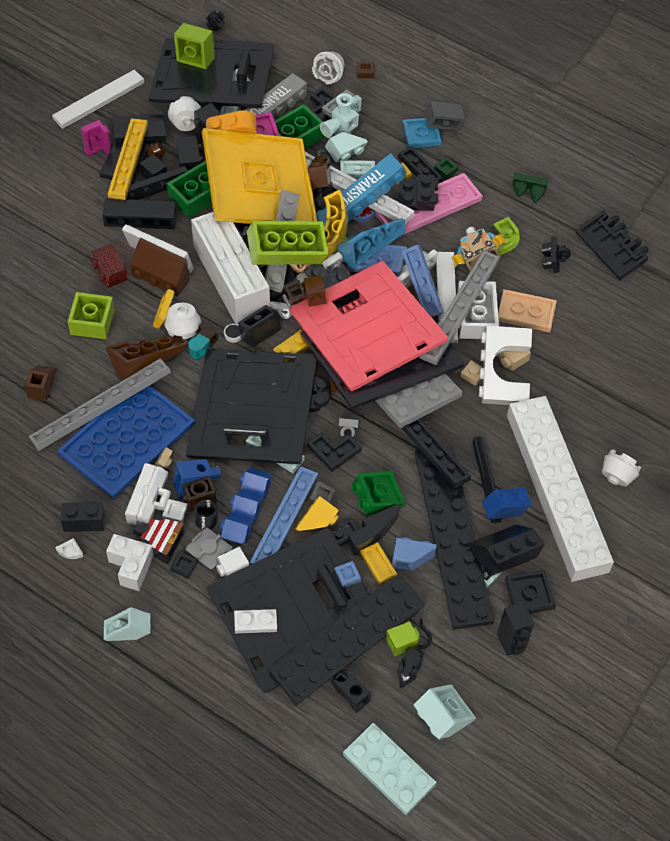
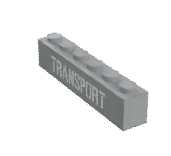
M292 73L265 94L262 108L248 107L244 111L253 112L255 115L271 112L275 120L306 97L307 83Z

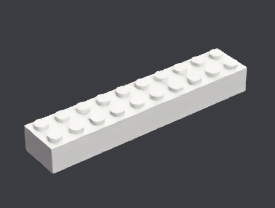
M546 396L511 403L507 418L571 582L610 573L614 561Z

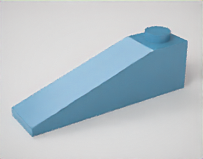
M401 218L351 236L338 245V252L343 256V262L352 269L359 266L405 233V220Z

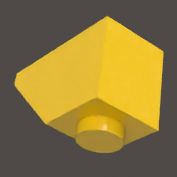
M318 496L297 524L295 530L303 531L327 527L329 524L332 526L339 517L337 515L339 510Z

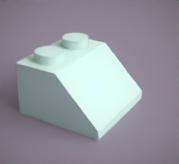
M452 685L430 688L414 704L418 715L425 720L430 727L431 733L438 739L450 737L476 719Z

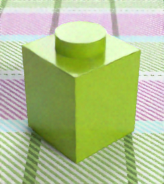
M410 621L387 630L386 640L394 656L405 653L407 647L418 646L420 635L417 628L412 627Z

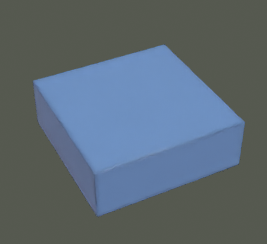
M353 561L334 568L342 588L361 581Z

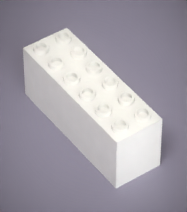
M214 212L191 219L193 246L235 324L238 325L239 321L265 305L270 307L269 285L258 266L252 265L250 252L234 223L215 221Z

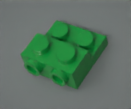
M392 471L359 473L352 482V491L357 493L359 498V509L364 510L365 515L377 514L397 504L400 508H403L406 504Z

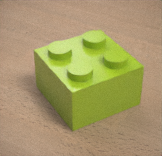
M183 23L174 33L177 61L207 69L215 59L213 31Z
M76 292L68 319L70 335L107 340L115 311L113 297Z

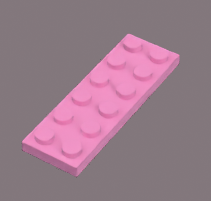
M465 173L439 183L438 191H435L438 194V204L434 205V211L414 210V217L405 224L404 234L480 202L483 196ZM377 211L375 213L382 225L394 221Z

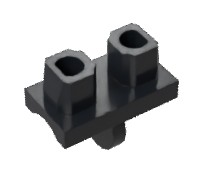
M556 236L551 237V242L542 244L543 255H551L549 257H542L543 268H553L554 273H559L560 260L565 262L566 259L571 257L570 249L566 248L565 245H562L560 248L557 244Z

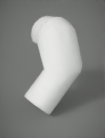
M270 301V307L276 310L282 318L288 319L291 317L286 303Z

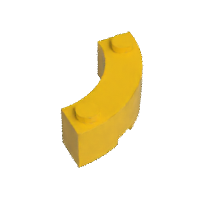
M340 190L324 197L327 206V220L324 226L328 249L327 257L336 252L347 231L348 213Z

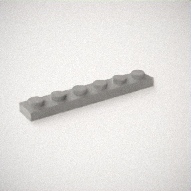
M286 190L280 192L275 221H295L298 194ZM287 264L267 265L265 280L270 290L280 293L283 290Z

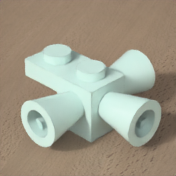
M347 93L337 96L338 107L332 111V119L320 123V130L325 137L330 138L334 133L337 135L342 132L351 134V130L358 126L361 97L358 95L352 97Z

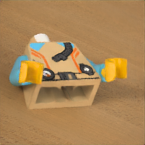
M469 227L465 231L467 236L461 238V245L458 248L457 254L452 257L455 267L458 264L466 263L471 271L483 250L501 257L497 248L503 243L505 244L506 241L502 234L486 233L484 229L476 231L475 227Z

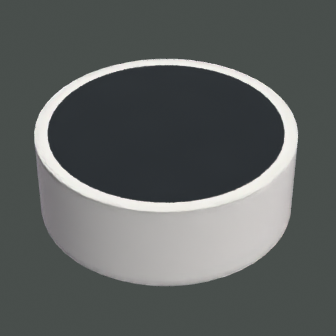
M230 324L224 329V337L227 341L235 343L241 340L237 324Z

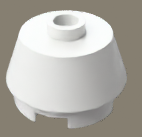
M321 52L314 59L312 72L316 79L326 82L325 84L335 83L342 77L344 60L336 52Z
M180 97L179 100L170 104L168 110L169 120L179 130L190 131L195 128L193 123L194 111L201 107L191 97Z
M176 303L169 308L164 325L170 336L176 335L182 336L183 339H188L196 335V331L199 329L198 326L201 324V318L191 304Z
M610 450L609 454L604 457L602 474L614 485H629L639 476V471L642 467H637L635 465L637 461L624 453L617 455L615 450Z

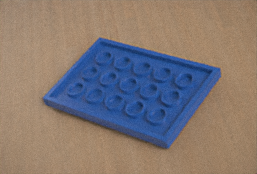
M149 385L92 419L59 448L57 453L114 500L140 476L145 463L152 465L166 447L170 448L191 428L195 420Z

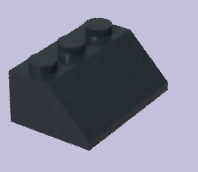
M517 524L468 544L489 577L537 558L545 545L533 528Z

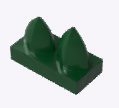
M514 173L512 184L518 197L530 188L531 198L536 203L544 195L549 179Z

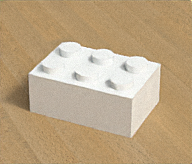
M459 281L458 291L460 290L464 281ZM486 282L459 327L460 339H481L482 331L485 332L487 326H499L496 282Z

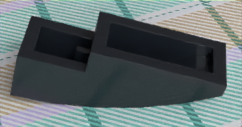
M398 504L363 519L362 528L348 534V545L355 556L360 554V550L377 543L391 529L399 516L400 507Z

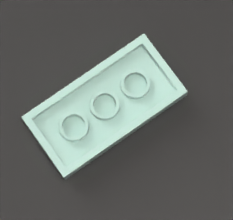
M374 723L343 752V756L405 815L437 783Z

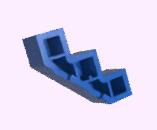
M251 467L242 473L240 478L241 490L236 495H233L230 502L232 507L231 514L222 520L220 530H222L221 538L245 544L252 533V524L257 521L261 511L262 500L266 499L273 474Z

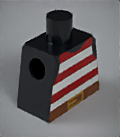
M152 517L147 526L137 523L133 534L141 537L140 542L152 545L154 557L169 564L185 534L184 523Z

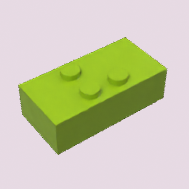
M252 221L247 230L252 265L322 264L328 256L323 221Z

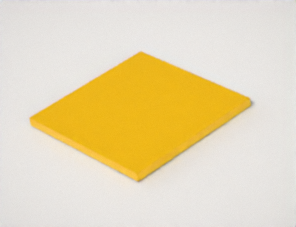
M203 128L202 137L215 221L251 224L252 221H275L279 196L282 190L299 195L295 221H317L303 139Z

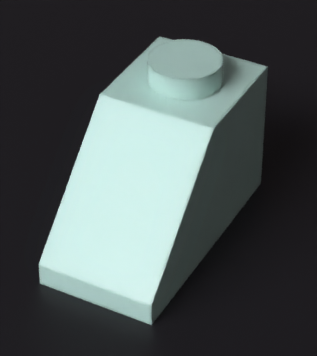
M130 607L105 620L104 640H137L150 634V614Z

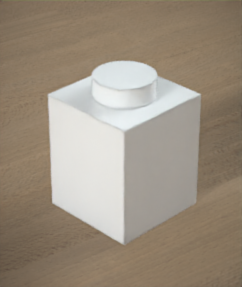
M237 547L219 556L216 568L221 577H227L249 566V562L241 548Z

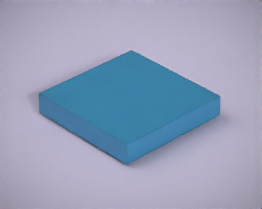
M426 118L403 120L402 124L408 148L411 146L413 148L441 146L442 141L439 129L429 128Z

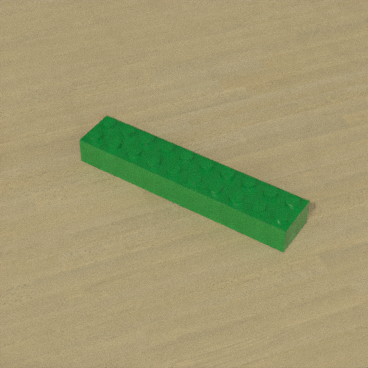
M304 104L275 120L279 135L303 139L304 150L325 138L320 130V123L323 121ZM206 161L167 183L168 198L175 202L176 206L188 218L212 205Z

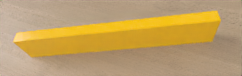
M131 118L108 191V198L126 200L147 131L148 120Z

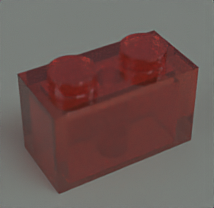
M112 244L92 251L93 259H91V264L94 269L99 271V279L101 282H105L107 288L128 281L126 268Z

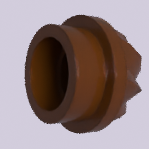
M159 142L152 143L147 149L149 157L154 154L158 159H161V156L165 154Z

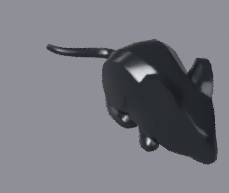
M420 619V624L428 636V642L416 647H407L402 661H399V669L397 671L400 688H404L407 684L416 680V674L420 670L424 658V653L421 649L429 647L432 643V636L424 627L423 619Z

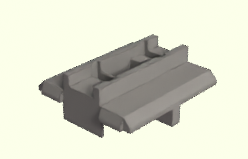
M206 528L192 540V543L185 550L212 570L218 565V557L231 551L233 547L221 539L219 534L216 535L209 528Z

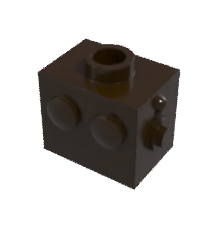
M210 476L183 484V499L188 504L190 512L195 511L196 504L204 499L211 500L217 504V489L213 485Z

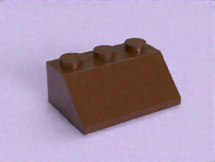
M143 238L139 239L130 263L132 275L165 292L168 289L175 291L174 295L178 297L189 283L187 259Z

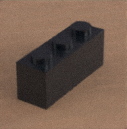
M524 602L504 608L497 636L507 656L511 654L519 655L525 651L535 624Z

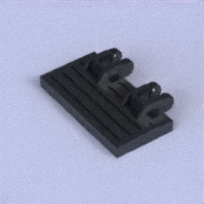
M603 210L576 229V234L619 280H622L648 261L646 253L649 249L643 246L633 253L632 251L641 245V240L636 239L631 242L630 237L623 231L626 228L623 222L611 229L619 221V217L615 215L607 220L608 214Z

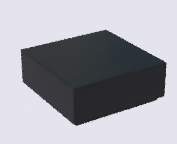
M179 552L170 567V571L189 579L198 563V559Z

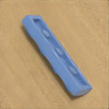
M417 244L403 250L402 253L420 305L432 318L443 314L444 311L421 245Z

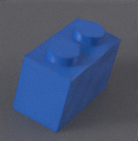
M525 488L494 490L482 501L488 519L520 516L532 506Z

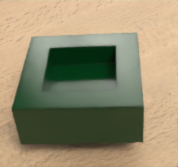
M448 157L434 166V169L445 179L458 172L459 168Z

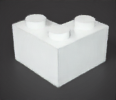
M114 534L106 551L108 562L121 566L118 573L120 586L140 591L154 557L152 545Z

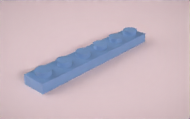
M300 466L251 558L250 565L281 550L318 478V473Z

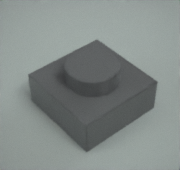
M317 481L309 501L314 502L320 496L330 503L335 489Z

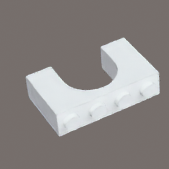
M487 326L485 332L482 331L481 343H484V350H481L480 361L484 362L479 374V379H483L482 386H479V397H482V403L510 405L511 403L529 400L530 383H515L502 380L494 371L493 359L503 351L529 352L532 344V329Z

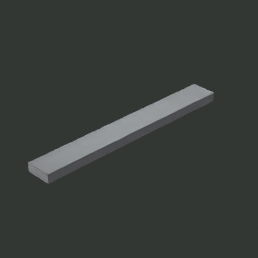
M483 250L438 324L448 336V341L424 353L419 357L420 359L434 365L438 364L500 260L499 256Z
M160 358L33 433L29 438L36 449L40 451L168 375L171 371Z

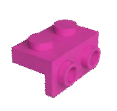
M97 120L81 127L84 150L88 156L102 149L107 155L110 153L111 142L108 138L110 132L106 125Z

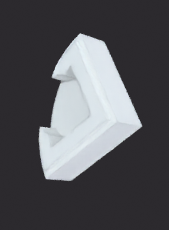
M74 538L55 547L56 551L67 559L84 557Z

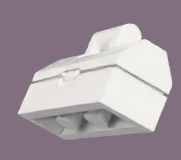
M144 464L125 512L127 523L134 525L141 523L147 526L153 517L155 509L165 510L171 495L169 490L163 489L168 478L166 470L151 464ZM158 495H161L160 501L156 502Z

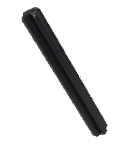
M479 436L474 437L472 442L486 498L495 490L484 440ZM502 518L490 520L493 524L500 523Z

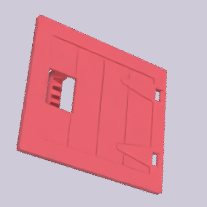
M384 261L325 289L327 304L309 307L308 300L305 299L289 308L292 316L350 391L364 386L448 341V336ZM357 289L360 293L359 299L339 309L333 304L332 301ZM424 343L426 344L424 348L417 350L416 347ZM372 370L376 371V373L368 377L366 376L368 372Z

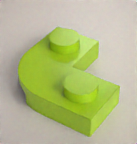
M509 217L493 224L497 234H502L506 241L505 244L503 243L497 248L501 256L518 245L520 241L519 230Z

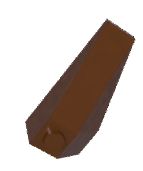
M182 336L160 337L154 342L146 341V339L140 340L138 344H130L129 341L106 347L116 374L125 380L160 358L164 363L188 348L189 341L183 339Z

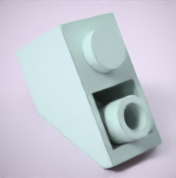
M342 132L329 138L325 148L337 163L347 161L354 154H361L365 150L364 147L367 144V140Z

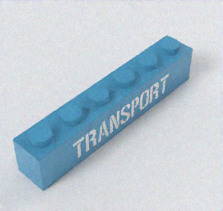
M391 153L341 192L347 208L348 223L355 216L360 215L366 207L375 203L381 195L387 193L396 183L401 182L406 176L404 167ZM327 206L316 212L317 221H323L324 226L327 220Z

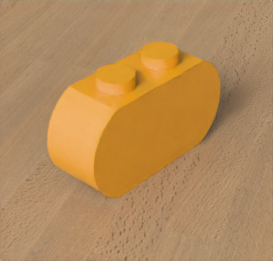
M236 111L210 117L206 120V128L257 134L256 115L250 111Z

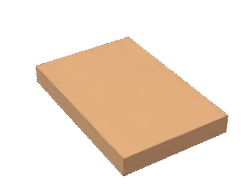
M503 289L498 320L507 324L550 332L557 300Z

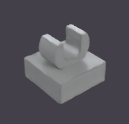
M339 418V426H343L340 431L341 436H344L346 429H350L352 432L351 437H354V428H358L359 420Z

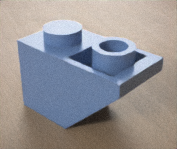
M406 537L397 538L392 562L393 568L406 571L415 570L435 557L437 544H432L429 541H414Z

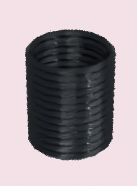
M204 499L195 506V524L202 530L206 528L212 529L217 523V506L213 501ZM208 513L211 514V516L204 517L201 516V514Z

